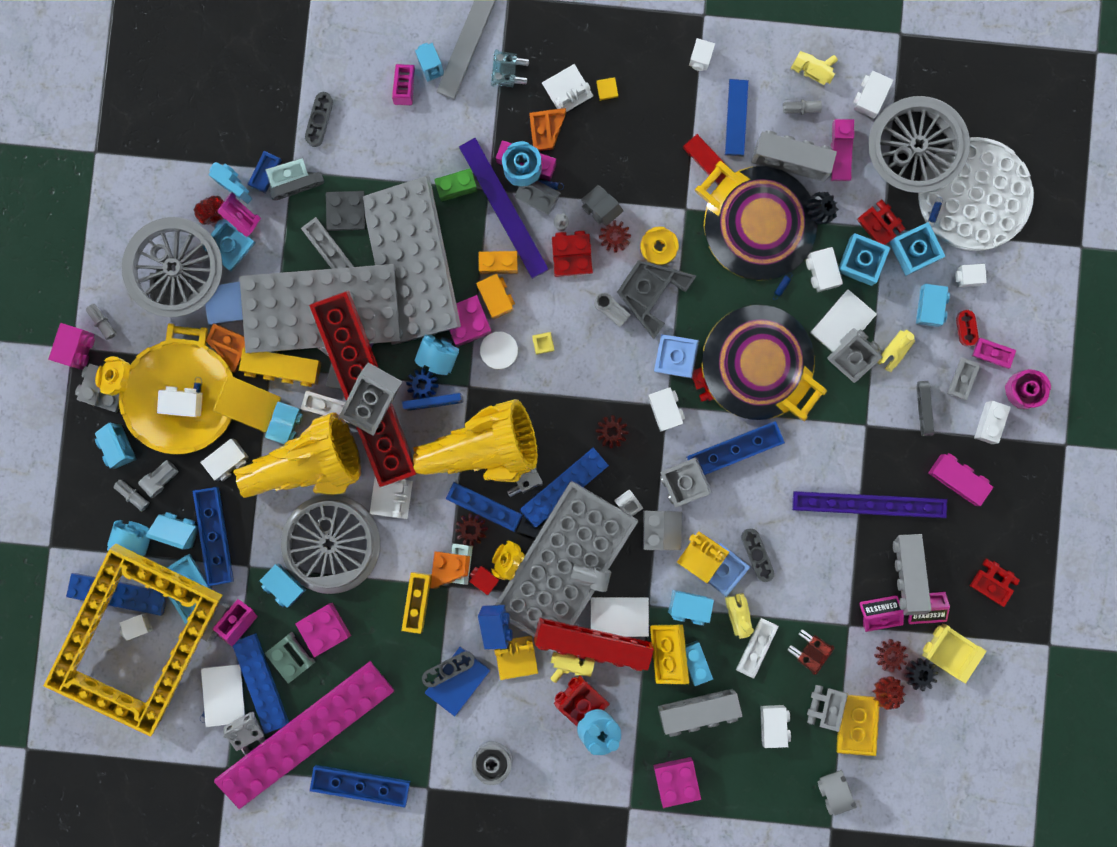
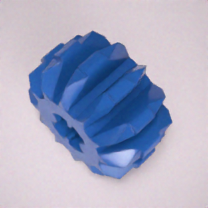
M423 368L421 375L418 370H414L416 377H413L411 374L408 376L413 381L406 382V385L412 386L407 392H414L412 395L413 399L418 395L419 399L424 398V395L426 398H429V393L436 395L432 388H439V385L433 384V382L438 380L437 377L431 378L433 372L429 371L426 375V369ZM421 380L423 382L427 381L425 389L423 390L421 387L418 389Z

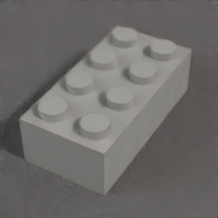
M762 131L757 140L751 162L825 182L832 172L837 151L832 150L833 148L829 146H815L810 141H796L792 136L781 137L773 131Z
M733 689L658 706L665 735L669 734L670 737L680 735L681 731L684 730L689 732L698 731L701 726L705 725L708 728L716 727L722 721L733 723L738 721L739 717H742L738 696Z

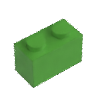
M471 168L434 179L441 202L477 191Z

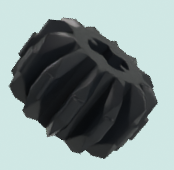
M817 192L808 199L809 204L806 207L809 209L807 214L811 215V221H815L816 224H827L837 217L836 212L839 209L836 207L838 202L834 201V195H830L829 192Z
M917 658V663L911 660L910 664L912 667H905L906 670L910 671L904 674V677L910 678L907 684L913 685L914 690L920 687L921 691H925L926 686L932 689L931 682L937 683L933 676L938 675L937 671H933L936 667L935 664H930L928 659L923 661L922 658ZM920 671H923V672H924V673L922 674V675H923V678H920V677H919V676H920V673H919Z

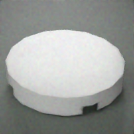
M493 332L483 339L480 346V355L488 367L495 370L506 369L515 362L518 356V346L511 335L505 332Z

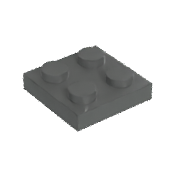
M364 191L326 192L327 231L366 230L362 197L365 196Z

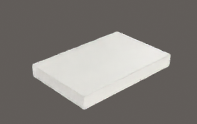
M846 290L810 334L831 352H834L841 345L840 340L853 328L857 331L860 329L863 331L877 314L851 291Z
M591 597V629L625 637H649V598Z
M240 665L201 668L206 727L228 725L243 717L245 709Z

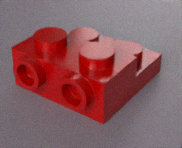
M575 231L574 235H567L566 232L555 233V237H552L555 277L593 274L590 234H586L585 231Z
M580 675L578 678L574 677L569 681V687L564 692L560 691L555 696V702L553 703L576 726H578L579 721H582L587 712L595 709L605 710L610 705Z

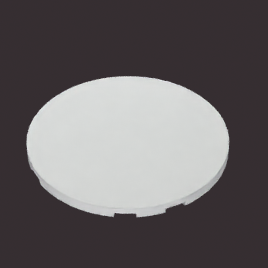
M971 137L969 156L960 174L952 182L940 189L918 193L921 213L927 223L934 203L936 201L941 202L942 206L936 222L929 221L936 236L947 244L963 250L984 251L996 248L1008 242L1019 233L1030 216L1034 200L1031 175L1025 163L1008 146L988 138ZM948 144L947 146L942 148L954 150L951 144ZM935 154L950 164L954 162V155ZM931 158V162L941 174L949 169ZM927 164L925 170L928 180L936 178L937 176Z

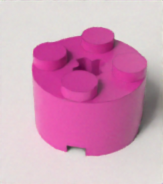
M1032 369L1020 371L1012 375L1006 383V396L1009 402L1018 409L1039 407L1048 400L1051 383L1048 377L1040 371Z

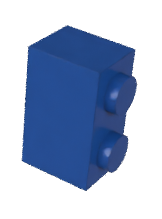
M505 605L482 606L478 614L484 649H507L510 641L513 639L512 629H509L510 617L509 613H506Z

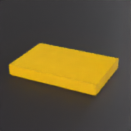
M227 375L213 411L266 433L277 402H280L281 397Z
M651 625L650 631L654 648L653 660L656 684H689L683 625Z
M848 695L840 731L837 735V753L876 756L880 697Z

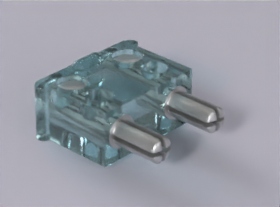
M496 49L493 57L491 86L513 87L514 83L526 85L527 78L515 77L516 65L528 66L529 59L517 58L516 53L500 52Z

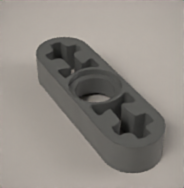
M320 92L316 95L310 114L305 140L312 147H318L322 144L333 107V99L327 92ZM324 97H326L328 103H325L323 106L324 111H326V113L321 110L322 104L320 100H323ZM316 115L324 116L322 124L314 123ZM312 126L317 128L316 135L317 137H319L318 139H315L314 142H312L310 136H313L315 133V129L312 128Z
M317 172L273 187L269 192L272 200H280L318 187L325 182L322 173Z
M918 381L916 390L922 437L933 436L934 423L929 381Z
M755 529L744 530L741 540L757 578L763 582L772 580L774 570L759 533ZM748 532L755 534L753 538L754 544L759 543L760 546H755L749 550L748 546H752L750 540L746 541L745 539L748 536ZM757 549L763 553V557L759 561L754 560L752 557L753 552ZM765 560L767 564H763L765 570H770L767 578L760 576V573H762L761 566L756 567V564H761Z
M463 651L426 670L422 676L423 684L427 687H434L470 669L475 662L474 655L469 651ZM463 655L466 658L470 657L469 665L463 663L459 665L461 670H458L453 660L456 659L458 663L463 659ZM445 664H451L454 667L452 674L447 675L443 672ZM439 668V672L444 678L440 679V676L434 679V683L431 681L427 682L428 673L434 675L438 673L436 669Z

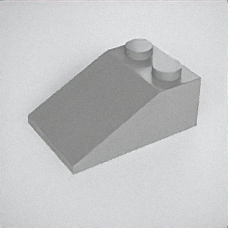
M367 363L359 374L339 417L374 435L395 398L402 381Z

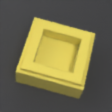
M551 332L532 336L536 355L555 351Z

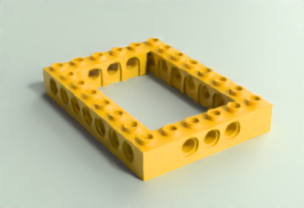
M114 544L109 549L43 686L151 737L157 729L223 595L125 547ZM122 575L129 580L133 579L144 584L147 589L152 588L162 593L166 598L168 596L181 602V605L185 607H191L196 603L194 610L187 618L188 622L179 635L177 644L170 653L171 656L162 669L163 673L154 685V691L146 703L77 671Z

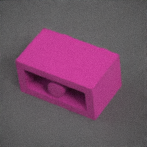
M237 599L212 630L233 647L258 616L250 607Z

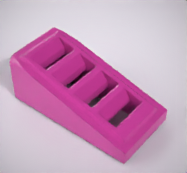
M396 64L392 93L395 105H412L415 65ZM400 72H402V73H410V74H409V75H400ZM399 80H409V82H399Z

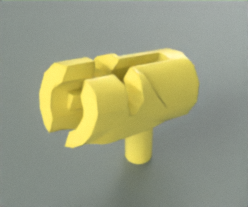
M800 51L790 69L798 73L803 70L805 77H809L822 85H825L826 82L830 84L835 75L832 72L834 68L830 66L836 63L838 59L835 55H832L826 61L816 59L811 54Z
M900 330L881 353L883 358L877 363L879 365L883 364L890 355H893L894 359L885 367L887 371L892 372L915 343V336L908 330Z
M744 593L735 594L733 597H725L735 636H739V639L749 637L754 632V629L752 628L748 603Z
M553 651L550 663H553V667L558 669L550 679L557 683L563 673L568 674L569 672H573L575 675L591 677L595 660L586 657V659L581 661L580 658L573 654L567 653V655H562Z

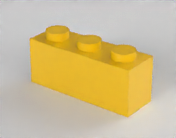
M410 573L401 631L419 634L423 632L432 574Z

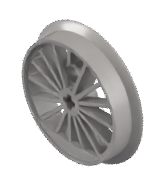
M926 96L904 98L888 106L875 120L869 136V154L876 171L886 182L907 192L924 193L946 186L960 174L967 162L970 151L969 132L959 113L947 103ZM911 112L922 113L918 135L916 134ZM903 114L908 115L912 135L899 120V116ZM927 114L933 122L924 136H921L924 117ZM894 120L906 137L888 128L887 125ZM936 124L940 130L926 139L932 127ZM885 131L904 143L881 140V135ZM941 133H944L946 139L930 142ZM950 143L954 150L935 148L932 146ZM915 144H916V145H920V144H921L922 147H921V148H920V147L915 148ZM880 145L899 148L894 151L881 153ZM931 152L954 155V162L950 164ZM904 153L908 159L901 161L897 155ZM894 155V162L887 165L883 158ZM914 157L911 180L901 177ZM928 157L949 169L941 174ZM917 159H919L924 181H914ZM923 159L937 176L936 178L928 180ZM895 165L903 167L898 175L891 170Z
M179 217L161 218L143 226L129 241L122 259V277L132 299L146 311L164 317L184 316L200 309L216 292L222 275V257L214 238L199 224ZM175 231L174 254L172 255L165 234ZM180 232L189 233L178 256ZM161 235L164 245L155 244L152 240ZM196 236L201 243L184 257L193 237ZM148 243L152 245L150 255L143 252ZM205 246L208 255L187 262ZM160 249H164V257L157 258V252ZM140 255L163 264V266L138 265ZM210 259V269L187 268ZM173 264L175 265V268H176V271H175V272L172 271V267H171V266H172ZM138 269L163 270L140 279L138 278ZM185 271L210 272L205 282ZM183 275L188 276L202 283L203 285L198 290H196ZM162 276L144 292L140 285L142 282ZM181 279L194 292L188 298L183 288ZM166 280L157 300L153 301L149 294ZM176 280L183 298V302L175 305ZM171 283L170 305H163L161 301Z
M320 495L299 505L289 516L282 532L281 552L288 571L301 585L312 591L324 594L342 593L361 584L374 569L380 552V535L372 515L360 503L342 495ZM325 506L335 507L333 518L326 517ZM320 507L322 518L316 522L311 511ZM340 507L347 510L348 514L335 532L336 518ZM351 514H353L359 520V523L336 537ZM304 516H309L321 536L300 523ZM324 520H329L331 523V528L328 531L323 530L321 526ZM360 525L363 526L365 536L339 541V539ZM297 526H300L320 541L294 536ZM293 538L318 543L319 545L293 550ZM328 539L330 540V542H334V545L331 546V550L329 547H326L325 543L328 542ZM367 539V550L340 545L341 543ZM320 548L297 563L294 552ZM338 548L365 553L362 564ZM321 552L306 574L299 565ZM337 552L359 568L348 571ZM325 554L320 577H311L310 574ZM329 555L333 575L324 576ZM333 555L344 570V573L336 574Z

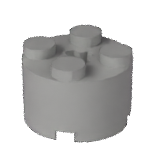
M487 742L481 745L475 752L472 761L473 773L482 783L487 785H497L505 780L512 766V757L508 748L498 742ZM490 759H493L496 763L494 767H491L490 763H488Z
M842 770L821 777L820 781H817L822 797L825 795L827 797L825 802L830 815L834 814L835 816L857 808Z

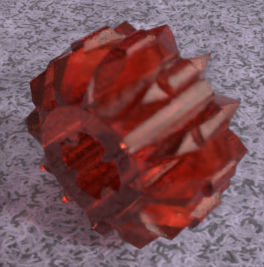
M211 196L200 200V203H197L193 209L196 218L202 225H210L221 220L223 217L217 211L224 201L220 196Z
M613 220V226L609 224L606 226L607 229H600L603 234L599 235V239L604 240L601 246L603 247L608 244L606 249L608 252L611 247L614 248V253H617V247L624 251V245L629 246L630 244L627 239L631 238V234L626 233L629 227L622 229L624 224L622 221L619 226H616V220ZM613 233H617V236H620L616 241L613 240V237L610 238Z
M614 415L611 416V422L608 421L607 417H604L606 425L602 422L598 423L603 429H596V433H602L601 436L597 437V440L604 438L603 446L609 441V448H613V442L615 441L616 446L619 447L620 442L618 439L623 442L626 441L621 434H628V431H622V428H625L627 424L619 425L622 418L614 422ZM612 427H615L617 435L608 436L607 428L612 429Z
M469 513L468 521L465 516H461L464 523L456 522L458 526H461V529H455V532L462 533L457 539L460 540L465 537L464 545H466L468 539L470 540V546H474V539L478 544L481 543L478 536L486 538V535L481 533V531H487L488 528H481L480 525L484 524L485 520L478 523L479 515H476L475 519L472 520V513ZM468 525L476 527L474 535L466 532Z
M889 639L888 644L882 641L883 648L876 647L880 654H874V657L881 658L876 662L877 665H882V670L884 671L889 668L891 673L895 671V667L899 671L902 670L900 664H907L903 658L909 657L908 654L903 653L907 648L901 646L900 641L894 643L893 639ZM894 653L895 657L888 658V655Z
M888 676L887 678H880L879 682L874 684L876 689L872 692L876 694V697L873 700L878 701V706L891 710L900 707V704L905 702L903 697L907 694L903 692L905 686L900 685L901 680Z

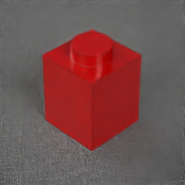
M480 566V568L475 567L469 575L472 578L469 582L486 595H489L500 580L484 566Z

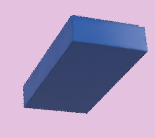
M263 151L247 185L266 194L270 182L265 169L280 165L282 159Z

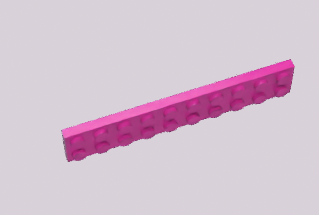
M369 661L215 778L214 783L238 809H241L394 692V688L373 663Z

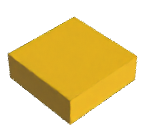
M615 77L596 81L600 101L618 98Z

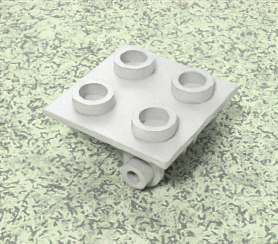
M575 64L542 82L556 108H566V112L593 97L589 84L584 81Z
M375 477L370 514L408 519L413 481L402 479L379 487Z

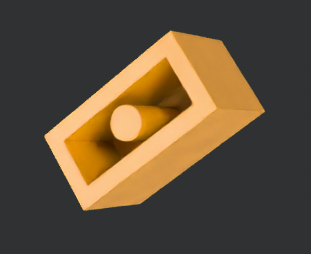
M517 251L479 252V273L518 274Z
M495 274L476 283L493 320L514 311L512 306L515 303L511 294L507 295L504 290L507 285L503 277L499 278Z

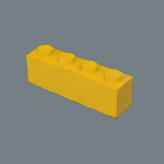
M243 348L239 371L244 372V376L255 378L256 375H262L265 380L274 381L275 378H280L283 383L293 384V381L301 382V386L312 387V384L318 385L322 362L271 352L245 353V348Z

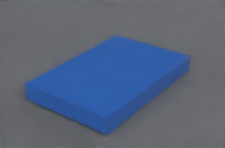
M457 393L402 401L403 409L412 411L463 403V395Z
M460 646L453 656L466 650ZM463 655V659L460 662L457 663L456 659H454L453 661L456 663L457 669L461 670L459 665L463 663L469 665V661L471 660V658H466L465 655ZM475 658V662L470 669L434 687H428L425 694L455 717L490 672V669ZM446 664L443 672L450 675L454 672V667L451 664Z

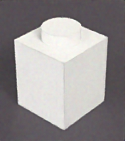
M697 38L689 66H692L697 71L707 70L715 43Z
M985 264L962 265L958 267L955 272V280L958 282V287L981 286L987 283Z
M147 613L120 622V634L126 641L153 631Z

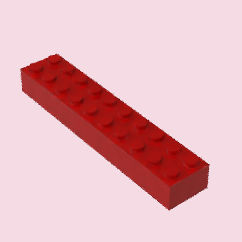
M349 290L309 305L346 401L366 364L370 363L378 368ZM392 403L374 435L356 426L379 487L416 475L413 467V457Z

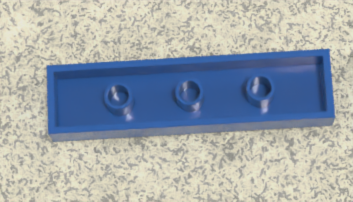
M774 421L686 456V459L688 461L697 457L704 475L782 445L785 442L777 422Z
M593 447L526 503L520 511L532 526L536 528L549 517L571 480L584 487L609 465Z
M219 487L193 491L207 586L234 582Z
M71 573L66 597L84 601L95 577ZM119 582L108 606L161 616L164 615L167 598L152 588L147 589L144 586Z
M257 633L242 638L233 645V649L264 734L284 727L289 723Z
M315 765L309 791L405 808L411 781Z

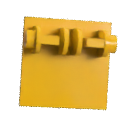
M698 531L696 535L692 534L689 540L691 542L677 563L708 584L730 552Z
M531 635L513 638L507 649H494L500 680L538 674Z

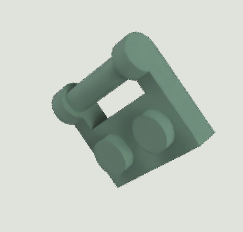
M293 632L289 633L265 653L288 684L316 662L308 656L297 642ZM289 643L304 662L302 666L286 648L285 644Z

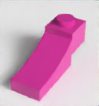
M835 119L832 123L831 148L837 151L831 172V181H851L854 119Z

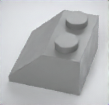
M643 511V549L681 550L682 512Z

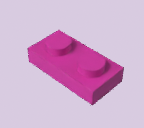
M978 338L972 357L1010 369L1016 350L983 338Z

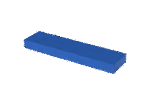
M729 79L725 155L744 156L749 80Z
M453 482L446 497V500L513 532L516 531L523 514L456 482Z

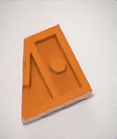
M566 108L529 113L533 146L538 151L552 150L554 148L567 113Z
M213 323L206 342L226 362L230 370L235 373L241 361L242 350L245 348L244 336Z
M434 551L430 588L437 589L441 585L449 584L456 579L468 576L470 556Z

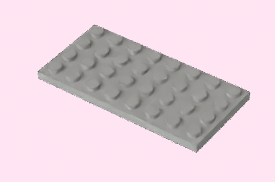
M424 176L362 196L375 265L394 264L400 341L391 342V344L397 345L423 338L425 334L434 335L461 327L430 177Z
M394 264L239 276L245 353L325 347L309 305L348 290L369 344L400 341Z
M571 480L524 556V560L519 564L514 578L508 582L495 605H505L506 613H509L510 617L509 623L535 637L539 618L574 625L595 592L590 586L570 582L574 564L592 569L599 567L608 570L638 520Z

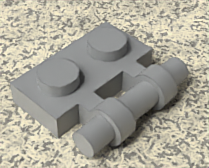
M815 685V690L811 694V698H813L811 707L807 712V715H809L807 723L815 725L816 718L821 719L819 727L839 732L848 693L828 688L827 695H823V686ZM820 701L825 702L823 712L818 711Z

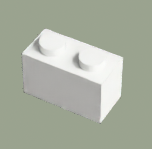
M872 71L869 76L865 75L861 86H863L862 92H858L854 98L853 103L856 105L853 110L874 119L880 111L893 79L875 71Z
M833 247L812 252L807 256L806 265L808 270L812 272L811 283L813 288L817 289V292L836 288L843 284Z
M166 386L165 390H159L158 414L190 417L201 416L203 393H198L193 388H184V391H177L178 387Z
M670 387L648 395L660 432L683 424L682 420L685 417L682 409L677 407L676 402L679 400L675 390L672 391Z
M995 401L986 402L974 438L990 444H999L1011 407Z
M230 439L200 463L214 481H224L231 476L230 472L233 469L243 467L247 463L245 460L249 456L235 439Z
M784 705L760 706L763 747H788V742H791V732L787 730V722H790L789 710H786Z

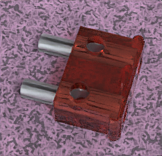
M802 629L801 632L803 634L799 632V635L808 641L802 652L792 645L789 646L791 649L788 648V651L797 657L796 660L810 669L813 675H816L833 652L834 646L828 645L816 635L811 636ZM816 641H819L820 643L818 647H815L814 645ZM808 657V662L804 663L803 658Z

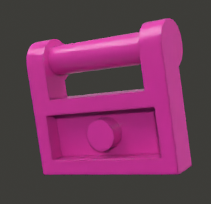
M231 192L217 212L240 233L248 237L261 217L257 214L254 215Z

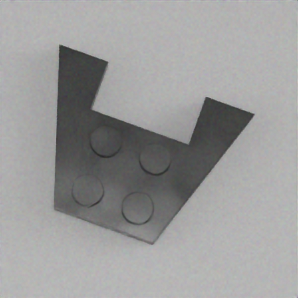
M638 260L617 293L651 337L655 339L665 323L649 312L669 282L686 293L696 275Z

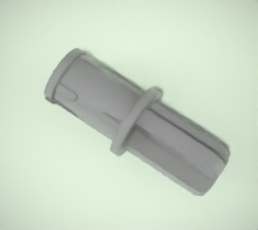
M802 99L800 102L783 103V112L785 114L801 113V115H804V113H821L822 110L821 100L804 101Z
M564 213L557 214L554 218V225L557 230L564 231L569 224V219Z
M91 304L86 308V312L95 323L94 326L99 328L106 340L113 338L117 334L107 321L108 318L103 316L95 304Z
M120 479L115 483L114 489L141 512L150 504L149 501L137 493V489H132L123 480Z

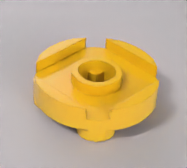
M665 227L649 229L640 243L642 256L648 263L659 266L670 263L675 258L679 248L676 235ZM657 241L665 245L662 251L654 248Z
M115 356L106 358L104 360L106 363L103 367L99 366L95 376L96 386L100 388L101 393L109 396L125 392L128 388L130 364Z
M506 541L507 544H501L493 556L492 563L495 564V569H492V574L502 580H512L519 564L524 560V553L521 552L518 544Z

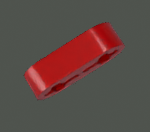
M970 310L961 311L956 317L959 341L962 345L969 347L976 344L979 337L976 317ZM965 314L966 317H970V320L967 321L968 327H966V322L961 319ZM968 333L970 336H973V339L970 340V343L967 339L965 340L964 336H966Z

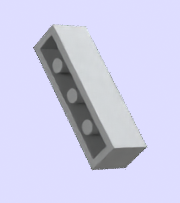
M922 534L898 535L895 541H893V551L897 553L895 569L896 572H899L900 578L897 580V587L901 591L902 596L899 600L900 609L903 610L904 615L928 614L931 611Z

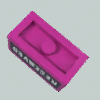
M946 592L929 593L931 611L925 615H909V624L947 622L950 605Z
M897 596L860 602V608L864 616L863 627L865 632L903 625L904 613L900 609Z

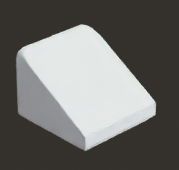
M630 490L615 499V503L620 510L631 516L643 509Z

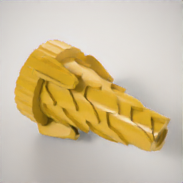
M517 399L499 403L495 406H488L466 422L464 428L450 431V435L439 437L434 442L413 447L415 452L413 454V467L418 474L428 475L446 472L453 474L474 469V471L487 469L483 475L485 480L501 482L519 481L522 474L529 473L536 468L538 458L536 437L531 420L525 407Z
M333 412L314 419L300 437L287 441L284 446L270 452L268 455L252 460V464L235 469L233 472L236 475V483L240 494L244 498L272 489L279 491L315 485L313 488L314 493L341 494L346 492L348 486L356 483L361 476V461L350 428L337 413Z

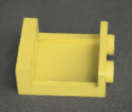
M942 623L941 626L939 625L935 629L931 642H927L924 646L922 656L966 684L985 655L986 650Z

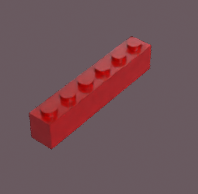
M539 618L534 637L535 646L540 650L548 651L551 649L562 655L569 653L580 659L592 658L599 663H605L606 661L617 667L629 666L636 671H648L654 651L652 642Z

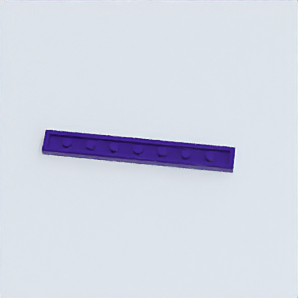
M476 138L460 145V151L531 278L533 279L548 271L546 263Z
M793 491L792 510L947 518V499Z

